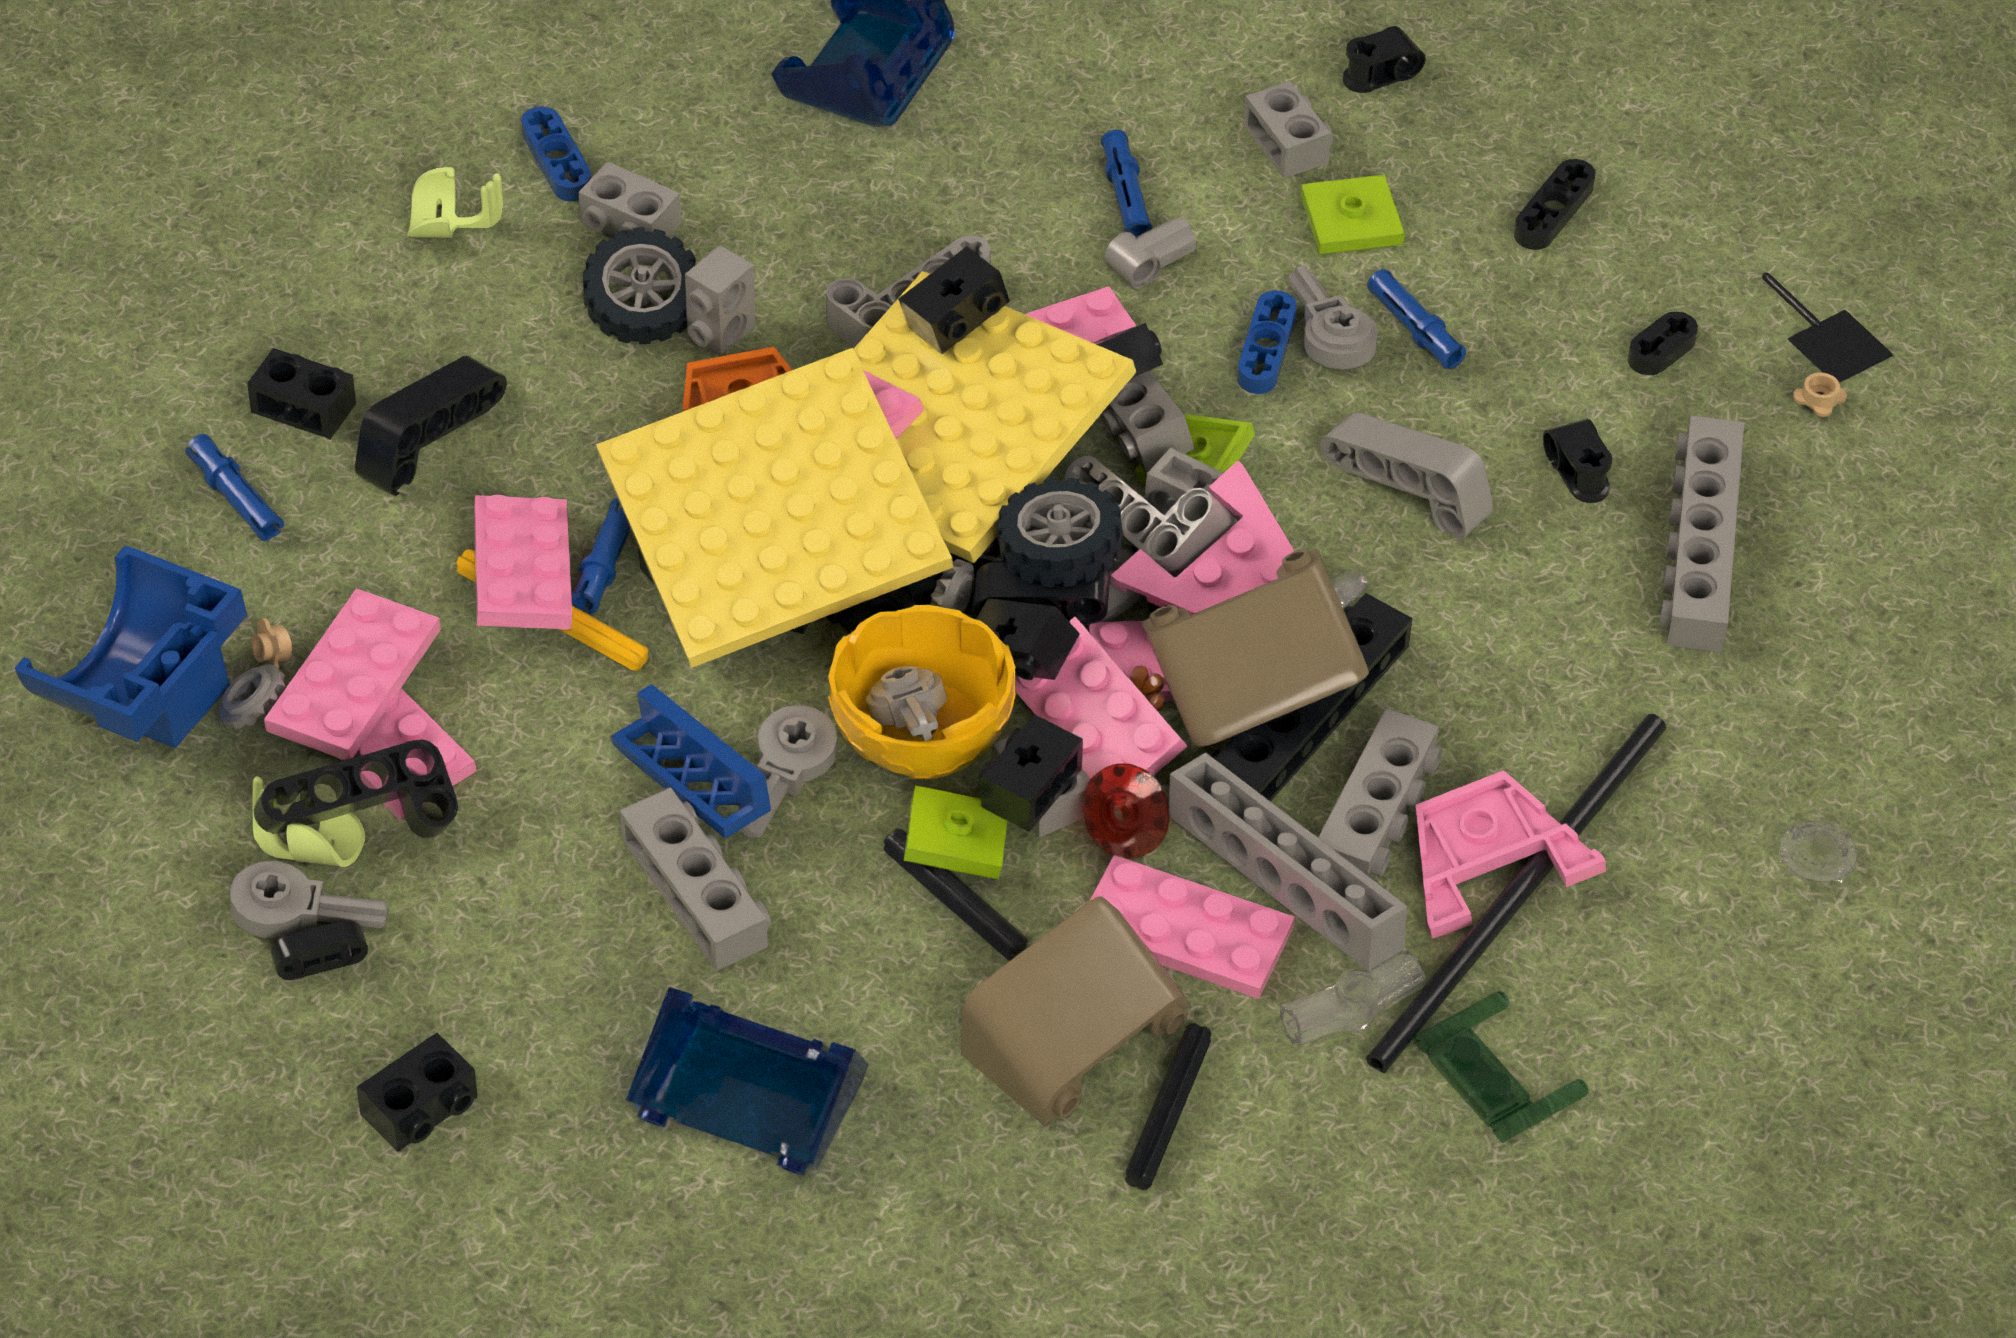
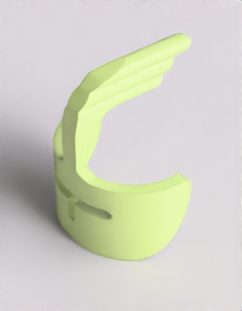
M436 168L423 173L415 182L412 191L411 220L407 237L452 238L456 228H489L494 226L501 219L503 208L501 175L499 173L495 174L493 181H489L486 183V186L481 187L482 210L479 214L472 217H457L455 214L456 183L454 168ZM439 204H441V205H442V214H441V217L436 218V216H437V206H438Z
M256 776L253 779V834L256 842L265 853L276 858L338 867H347L356 861L365 842V831L361 821L355 814L349 813L321 821L318 832L301 823H290L287 825V846L282 842L278 833L266 832L256 822L254 807L264 789L261 777ZM276 799L270 804L271 809L276 808Z

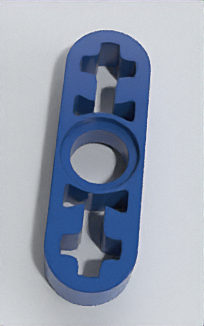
M539 106L527 110L522 116L523 138L554 194L564 201H579L578 192L591 179V171L561 117L554 109ZM539 125H542L545 129L548 128L549 135L544 136ZM555 150L567 153L566 156L557 159L546 156L547 153ZM570 171V176L575 183L565 179V172Z
M1268 291L1262 294L1257 301L1238 364V384L1247 392L1254 394L1267 393L1277 384L1295 324L1297 308L1294 297L1284 291ZM1274 309H1280L1277 322L1270 321V313ZM1261 338H1271L1279 344L1267 348L1258 345L1256 341ZM1257 361L1264 363V371L1260 375H1254Z

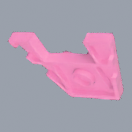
M1237 461L1209 486V493L1238 520L1236 524L1177 577H1173L1144 551L1139 549L1111 575V584L1121 591L1127 592L1129 589L1146 596L1148 602L1159 607L1175 605L1177 609H1186L1192 615L1278 579L1276 573L1278 568L1283 565L1282 559L1294 552V549L1245 467Z
M1504 770L1415 805L1428 930L1432 939L1472 925L1471 912L1456 884L1545 850L1566 887L1606 872V861L1603 855L1595 848L1591 851L1579 841L1578 834L1567 824L1561 825L1546 812L1544 804Z

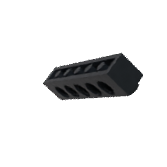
M1365 593L1353 607L1350 605L1345 607L1344 612L1369 669V674L1366 678L1349 688L1232 736L1230 743L1222 751L1216 750L1211 757L1271 802L1406 651L1410 642L1412 617Z

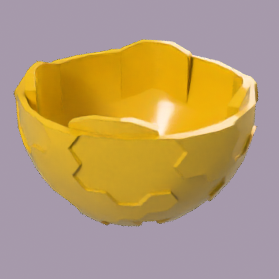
M913 605L910 608L898 611L879 612L861 622L849 635L842 637L836 645L828 675L830 693L828 699L841 734L849 745L865 760L872 761L879 767L891 772L909 776L910 779H936L951 775L971 765L983 756L1002 734L1009 720L1016 696V667L1009 646L1005 645L982 621L972 619L960 610L933 605ZM903 666H915L917 669H929L941 676L947 694V701L937 710L938 716H935L938 722V728L934 729L935 732L932 734V739L923 741L921 736H912L907 726L897 729L895 725H881L871 718L866 703V696L885 673Z

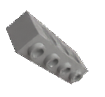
M1385 708L1318 837L1371 879H1373L1374 875L1382 877L1385 873L1391 856V850L1388 847L1391 841L1398 843L1401 841L1408 823L1406 812L1409 806L1416 809L1415 805L1420 803L1426 785L1423 778L1426 773L1435 774L1443 752V748L1437 746L1439 726Z
M670 787L620 810L621 839L716 971L768 947L767 928L771 926V920L766 907L760 900L753 901L747 892L745 881L736 867L729 868L724 861L721 848L712 834L705 835L699 827L697 815L689 802L685 801L682 803Z

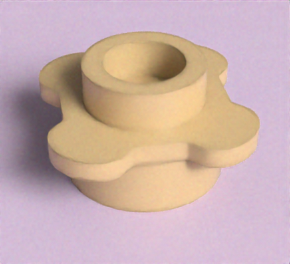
M1822 372L1809 375L1805 379L1804 387L1796 389L1793 394V399L1797 404L1808 406L1819 417L1830 416L1832 408L1837 404L1844 403L1847 398V393L1844 389L1840 388L1838 380L1834 376Z
M267 618L259 619L257 622L258 633L251 638L253 656L258 662H264L265 665H274L279 669L278 663L286 662L291 657L292 644L290 636L284 626H270Z

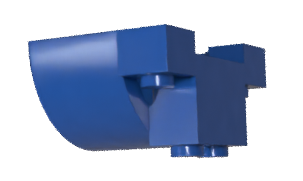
M125 546L114 557L116 563V589L109 617L100 637L87 656L71 671L56 678L35 670L30 659L26 657L16 665L15 670L22 685L29 692L96 719L98 727L136 742L142 736H146L176 748L230 686L220 646L247 617L242 591L229 584L130 546Z

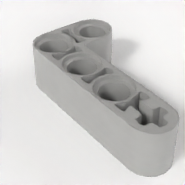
M963 236L879 294L874 293L855 279L842 278L833 281L826 290L827 326L832 332L855 348L922 271L931 274L966 246L991 264L990 244L979 236Z
M1358 412L1349 414L1324 436L1320 442V450L1324 458L1342 471L1429 499L1436 527L1442 533L1446 530L1456 536L1454 540L1457 542L1465 539L1493 511V502L1484 462L1476 452L1466 446Z
M1082 456L1070 464L1065 473V481L1067 478H1077L1079 483L1083 484L1090 481L1099 485L1100 491L1107 490L1110 492L1114 503L1117 502L1120 507L1123 537L1137 549L1144 551L1173 577H1177L1234 524L1232 514L1211 493L1203 488L1188 490L1163 515L1094 457Z

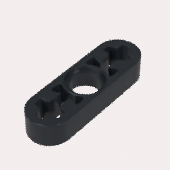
M1569 159L1560 163L1516 218L1514 238L1520 246L1531 250H1540L1552 243L1593 191L1596 173L1590 163L1580 159ZM1575 179V181L1571 184V189L1568 188V180L1573 181ZM1547 201H1559L1566 207L1551 209L1544 203ZM1539 219L1542 220V229H1535V227L1539 224Z

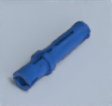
M1111 130L1101 138V145L1107 159L1105 166L1106 176L1113 183L1117 203L1125 227L1124 231L1131 232L1138 237L1153 229L1148 218L1144 197L1137 177L1140 168L1137 159L1131 155L1126 133L1122 130Z
M1381 269L1370 277L1367 283L1368 290L1412 333L1413 341L1420 348L1426 347L1445 369L1455 368L1464 360L1466 355L1465 347L1459 344L1446 331L1444 321L1437 315H1431L1393 277L1389 270Z
M200 434L190 440L188 444L191 447H186V455L205 474V482L213 490L218 489L237 513L250 525L261 541H267L280 534L281 531L278 528L284 527V521L273 512L265 500L245 480L240 473V466L232 457L227 458L207 434Z
M617 497L609 505L608 513L590 555L585 557L580 564V579L571 595L572 606L583 612L586 611L587 605L591 601L588 608L589 614H593L598 610L606 587L610 586L616 577L615 565L631 529L622 507L619 511L617 510L620 505Z

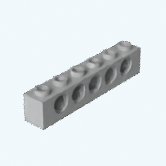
M1690 415L1688 432L1678 434L1675 459L1684 460L1683 466H1675L1672 492L1681 493L1680 499H1672L1669 525L1678 526L1677 532H1669L1666 559L1674 560V566L1666 565L1663 583V593L1671 594V600L1663 599L1659 627L1668 628L1667 645L1715 652L1723 651L1729 617L1745 422Z
M1204 753L1170 773L1169 817L1368 972L1404 949L1408 906L1207 753Z

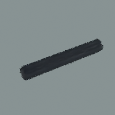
M896 829L892 834L887 835L884 840V851L1007 960H1012L1027 948V938L950 870L904 861L907 833L904 830Z
M1191 1023L1185 1028L1127 1166L1125 1181L1131 1187L1146 1190L1153 1183L1211 1043V1031L1206 1026L1200 1027L1196 1023Z

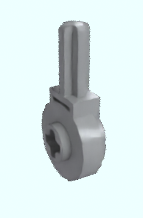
M1304 266L1296 267L1295 271L1288 275V283L1305 306L1304 348L1307 355L1314 362L1334 369L1357 368L1368 363L1375 356L1377 349L1378 329L1375 321L1362 311L1350 307L1342 295L1329 297L1311 270H1306Z
M903 666L885 673L866 696V703L872 719L881 725H895L897 729L907 726L912 736L920 735L923 741L933 738L931 731L938 728V722L935 716H938L937 710L947 701V694L941 676L929 669H917L915 666Z
M804 705L786 706L771 713L762 723L758 734L760 762L757 765V769L765 774L771 811L740 829L739 831L745 837L751 839L753 837H761L786 793L797 797L806 781H811L825 774L834 764L838 752L835 726L826 714L814 707Z
M261 861L245 867L235 876L230 886V914L234 921L247 933L263 938H278L296 931L300 932L316 928L318 921L329 923L354 921L360 926L383 928L387 922L388 904L385 901L323 894V881L307 879L304 873L294 866L279 861Z

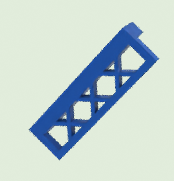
M653 684L637 692L642 718L611 735L613 745L624 756L664 789L671 787L682 803L685 801L689 802L696 815L725 839L771 811L765 774ZM648 732L657 739L656 745H635L632 743ZM662 759H682L685 761L684 768H663L660 765ZM690 782H710L713 784L712 791H691L688 789ZM718 805H738L742 808L726 819L717 812Z

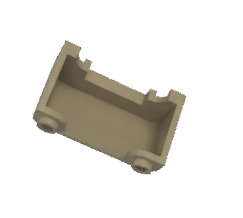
M1303 549L1288 554L1282 559L1283 565L1277 570L1278 579L1190 615L1186 609H1177L1175 605H1167L1152 612L1150 619L1141 622L1193 745L1208 746L1349 688L1362 681L1369 674V669L1317 549L1312 551Z
M1102 896L1096 897L973 989L962 1009L961 1055L1045 1127L1057 1116L1065 1118L1076 1109L1081 1099L1079 1094L1081 1077L1145 1027L1157 1037L1162 1036L1165 1032L1173 1034L1179 1030L1188 1016V1001L1122 913Z

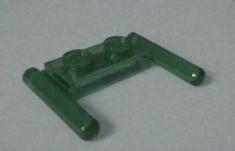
M1496 991L1414 1036V1042L1423 1054L1426 1053L1429 1056L1430 1062L1487 1127L1492 1128L1495 1136L1504 1143L1586 1097L1589 1088L1584 1080L1575 1079L1534 1103L1529 1100V1093L1471 1029L1475 1025L1508 1008L1510 1002L1508 995L1503 991Z

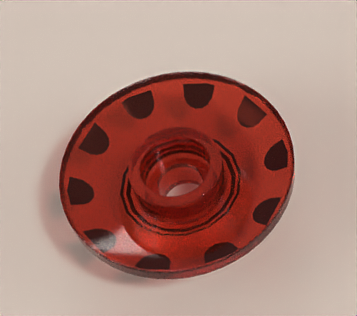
M1113 764L1098 771L1090 779L1082 797L1083 821L1089 835L1102 850L1113 856L1134 859L1149 854L1161 844L1166 836L1170 822L1169 803L1162 786L1148 771L1133 764ZM1114 807L1119 808L1122 812L1123 818L1121 822L1115 815Z

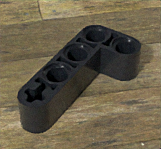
M466 355L375 403L362 420L355 461L356 474L391 495H399L400 493L397 490L404 484L409 485L414 479L419 450L485 414L494 407L505 393L507 387L506 377Z
M413 740L275 780L267 785L256 801L254 817L263 830L277 834L287 832V825L293 822L308 826L399 799L410 829L420 837L430 838L442 834L456 817L458 802L439 749L429 741ZM406 759H420L427 767V774L421 776L413 774L406 766ZM362 771L376 773L382 781V787L379 789L368 788L363 784L360 773ZM317 784L330 786L336 793L337 800L334 802L320 800L315 794L314 786ZM300 793V801L294 802ZM274 799H276L279 805L293 803L285 815L282 814L280 808L271 809L270 807ZM427 802L436 804L442 811L443 819L439 821L430 820L424 815L421 805Z

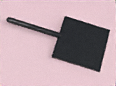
M1768 272L1763 273L1762 279L1812 325L1789 337L1788 340L1821 372L1834 376L1840 383L1894 355L1846 310L1820 322Z

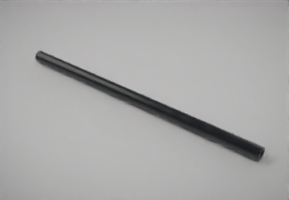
M1648 714L1560 820L1559 823L1561 825L1567 824L1578 836L1583 832L1666 730V724L1662 718L1655 714ZM1545 850L1533 854L1371 1050L1366 1057L1367 1063L1371 1067L1382 1073L1387 1072L1552 870L1554 864Z

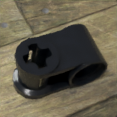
M1388 27L1383 31L1365 37L1354 38L1348 42L1346 56L1349 59L1348 68L1343 72V83L1349 90L1357 93L1371 92L1398 81L1414 78L1424 67L1426 57L1400 27Z
M1583 419L1545 430L1543 433L1545 454L1549 461H1554L1551 465L1554 469H1557L1570 493L1576 499L1586 503H1597L1604 500L1609 495L1610 483L1606 474L1611 469L1612 455L1599 437L1593 422L1590 419Z

